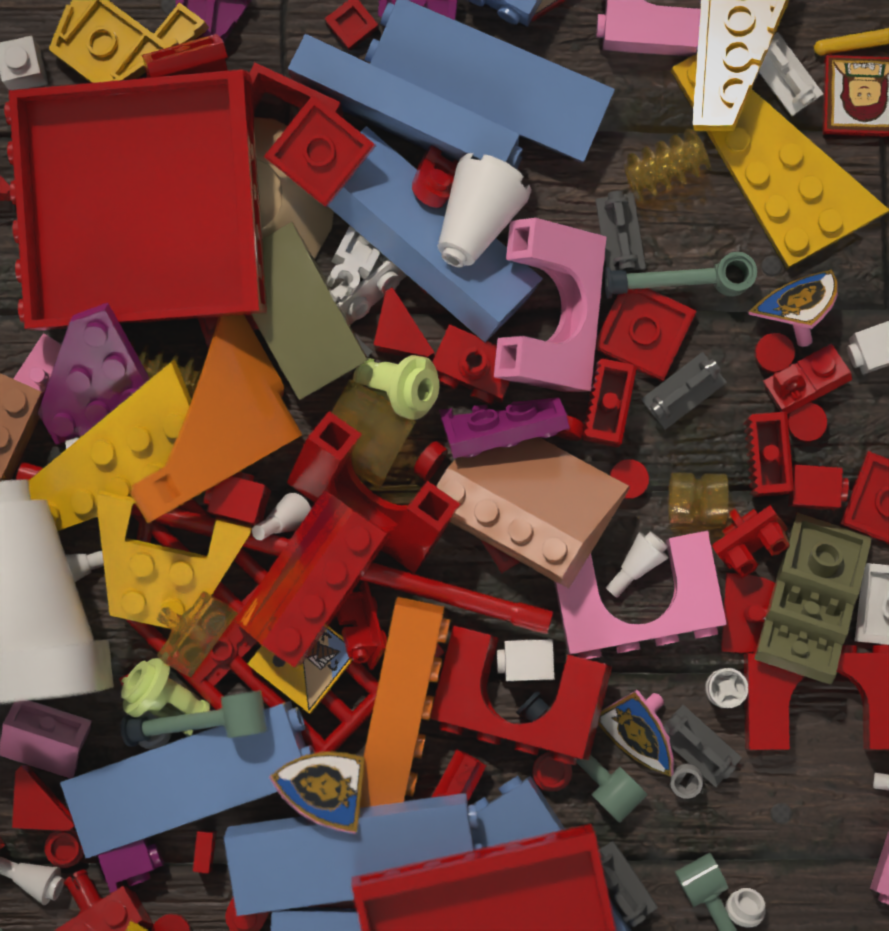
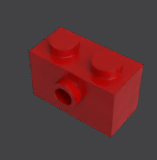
M237 472L207 489L204 503L208 504V512L215 517L252 524L251 527H254L264 519L271 491L264 484L253 482L255 476Z

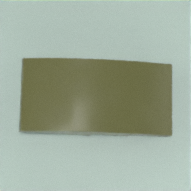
M291 222L262 239L267 313L252 314L300 400L369 359L332 294L331 287L327 285V280L294 223Z
M796 513L788 538L790 546L785 549L755 653V660L830 685L832 684L836 676L842 645L848 634L854 604L859 596L872 540L871 536Z

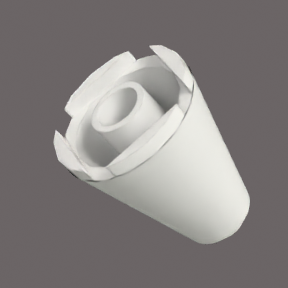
M467 153L461 157L456 167L438 242V250L442 254V259L454 267L460 268L463 265H472L527 203L530 197V185L525 189L521 183L524 176L508 163L490 155L484 154L481 160L471 159L473 153Z

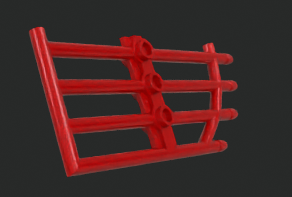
M193 498L178 506L181 509L211 517ZM133 516L139 522L136 540L151 543L153 536L162 546L191 552L163 524L154 521L147 523L144 518ZM241 547L233 561L259 586L268 572ZM221 581L219 582L212 595L230 614L215 630L198 616L191 630L203 642L187 658L153 625L124 619L215 710L222 708L221 697H224L215 686L230 670L253 692L261 691L263 702L270 708L286 703L243 659L258 641L235 622V619L257 587L241 602ZM352 661L345 670L369 693L353 711L331 689L321 700V703L341 722L326 739L319 735L304 720L305 730L301 731L305 743L308 746L311 745L315 753L335 752L373 713L379 681L362 664H355Z

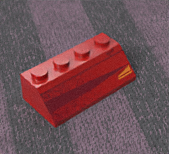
M324 490L237 616L235 622L262 646L292 667H301L391 534L327 490Z

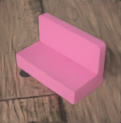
M29 700L15 701L3 723L0 756L67 778H73L77 771L79 753L90 732L92 721Z

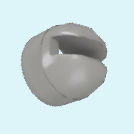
M689 763L678 766L671 776L673 792L681 798H693L700 793L703 786L701 771ZM687 772L692 773L685 787L679 784Z

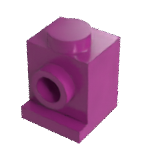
M149 837L98 855L110 893L123 886L122 880L126 879L129 887L151 879L149 871L164 866L157 843L151 844Z

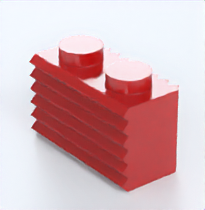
M602 358L595 366L596 371L593 375V386L589 396L590 401L587 405L588 410L584 420L585 425L582 438L588 442L619 447L623 440L637 366Z
M787 412L752 414L743 423L747 427L744 432L748 435L745 438L748 442L745 447L749 450L746 455L750 458L746 462L750 465L747 471L751 473L748 479L752 481L749 487L753 489L749 494L753 497L790 494L794 491Z

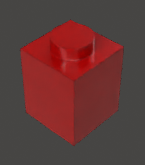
M794 465L792 467L794 491L789 494L788 507L837 510L841 507V501H847L849 481L848 478H842L843 468Z

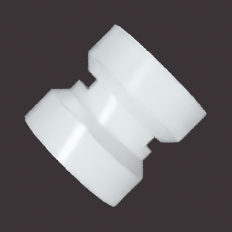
M732 668L719 669L707 678L705 693L713 705L720 708H733L740 705L746 699L748 683L740 671Z

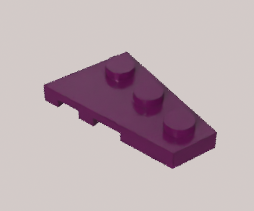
M559 397L512 402L506 407V410L498 411L488 409L487 405L473 406L472 413L454 415L452 408L439 410L453 459L458 457H474L485 450L496 447H513L523 440L535 437H551L559 431L570 429L566 412Z

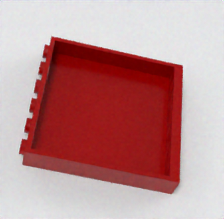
M241 69L8 90L9 102L5 103L4 112L7 124L11 125L12 141H9L7 144V155L10 164L14 165L15 179L10 183V196L17 209V220L13 221L12 230L14 241L16 244H19L20 259H17L15 263V273L17 281L22 283L23 299L18 301V315L20 321L24 322L25 329L34 331L66 329L73 315L105 303H109L120 324L267 313L250 74Z
M591 824L352 877L351 887L361 931H616L596 836Z

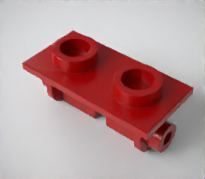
M363 581L358 592H351L338 611L337 617L340 625H354V627H344L341 631L347 656L353 659L355 664L367 661L369 670H372L386 651L387 638L384 630H381L377 618V601L375 597L371 596L368 582Z

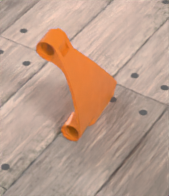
M244 315L218 317L194 396L165 467L131 485L133 490L130 491V494L147 523L303 435L282 399L284 394L282 380Z

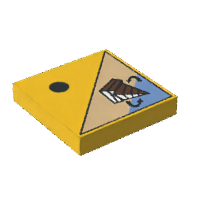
M328 626L301 667H292L264 646L260 647L248 665L311 714L353 659L347 656L343 637Z

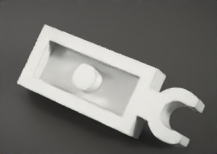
M349 226L331 261L337 265L332 269L327 279V285L332 287L336 279H345L349 284L345 295L349 297L354 294L358 287L360 277L365 280L367 279L380 254L377 248L351 226Z

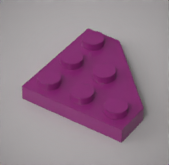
M109 303L73 315L68 325L38 410L41 420L56 445L66 440L83 436L150 380Z

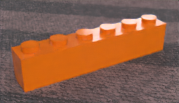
M401 597L396 599L364 753L360 808L404 802L405 795L413 797L418 773L410 772L413 757L421 759L426 736L418 734L421 719L429 720L434 698L433 696L426 695L429 680L437 682L442 658L434 657L437 642L445 643L450 622L449 619L442 618L444 606Z

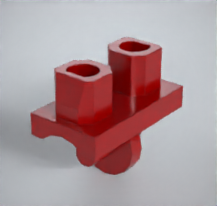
M771 505L759 513L753 509L744 516H741L737 509L734 508L729 512L734 523L723 529L722 532L725 536L711 545L729 569L733 568L742 577H746L756 570L759 564L752 554L761 547L765 546L773 556L780 554L790 546L785 533L788 528Z

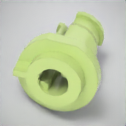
M412 355L403 359L399 364L390 362L377 363L374 362V359L368 358V361L356 367L353 383L369 386L366 389L364 388L362 396L370 397L373 395L379 400L390 402L393 410L400 417L412 420L423 417L428 413L438 397L440 388L438 373L435 365L429 358Z
M161 658L140 662L134 667L128 677H123L121 681L124 683L121 691V697L124 699L123 710L133 717H139L146 711L158 718L209 711L210 704L205 700L199 701L189 690L168 678L170 665ZM193 730L182 731V733L189 737L192 735Z

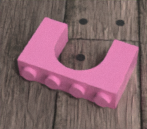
M606 0L605 14H598L596 37L603 38V50L691 57L696 54L698 49L701 9L658 6L645 0Z
M539 218L510 221L506 260L539 268L553 279L561 298V317L556 331L547 341L525 336L498 338L494 368L495 378L561 392L591 391L606 236Z
M708 531L672 537L666 540L674 580V593L667 610L650 623H626L608 612L599 596L591 553L569 589L554 581L568 655L577 653L579 658L592 659L602 657L600 649L616 646L617 654L641 649L639 641L655 639L656 646L680 642L678 634L694 631L695 639L718 635L717 627L727 624Z

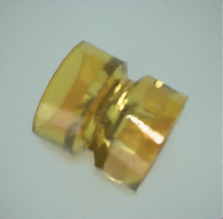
M670 473L668 494L670 524H692L695 518H699L702 524H726L728 513L727 474L705 473L701 479H696L693 473Z

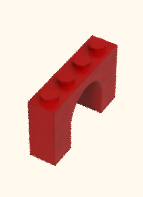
M329 411L308 436L287 483L314 503L317 502L323 491L327 490L391 534L381 550L415 574L438 543L460 503L429 481L425 483L409 505L393 504L375 495L360 481L351 463L352 453L362 434Z
M453 626L429 718L441 721L440 730L462 735L464 728L478 731V740L500 745L501 738L516 741V750L538 755L539 748L554 751L553 760L572 765L577 764L578 758L589 760L612 670L611 666L568 655L558 695L551 709L536 721L526 724H513L497 713L488 694V679L499 638Z
M842 645L836 672L848 678L860 694L863 706V749H889V645H873V653H857V645ZM754 646V653L744 654V676L748 683V694L744 700L745 749L790 750V698L796 685L806 676L755 660L757 646Z

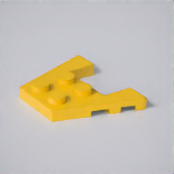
M72 0L71 4L65 7L48 50L90 83L137 79L146 73L142 55L193 41L206 32L209 26L203 19L181 3H178L156 32L152 33L108 0Z
M99 490L96 503L110 616L188 633L250 535L252 524L216 517L209 552L205 556L126 538L134 499Z

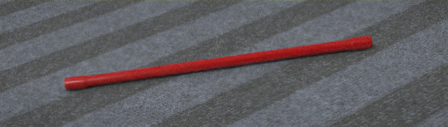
M22 462L18 469L16 480H30L43 467ZM134 503L131 515L144 518L137 504ZM176 507L153 521L212 538L216 518ZM251 528L250 535L243 544V547L279 557L290 539L272 534L263 540H257L253 536ZM371 563L360 579L508 621L515 626L543 634L548 633L553 616V611L522 602L514 603L376 563Z

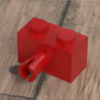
M449 324L432 361L436 367L440 384L451 389H456L459 384L472 390L470 395L472 398L492 405L494 400L500 403L503 402L511 381L494 377L496 344L489 341L484 342L479 337Z
M85 869L74 873L76 879L73 880L69 876L64 881V885L70 891L80 912L76 917L55 931H126L130 921L146 930L153 927L154 923L135 891L122 886L101 899Z

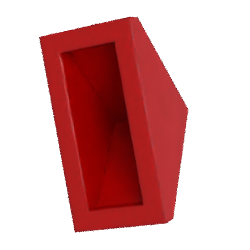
M393 287L386 290L373 344L374 349L403 357L416 355L429 358V360L434 359L435 352Z
M29 765L19 767L15 771L12 828L65 831L75 829L70 810Z

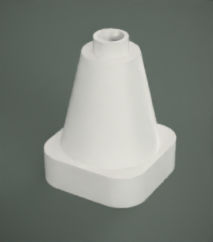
M29 480L0 481V703L82 694L114 687L109 639L98 641L93 639L47 500L30 499Z

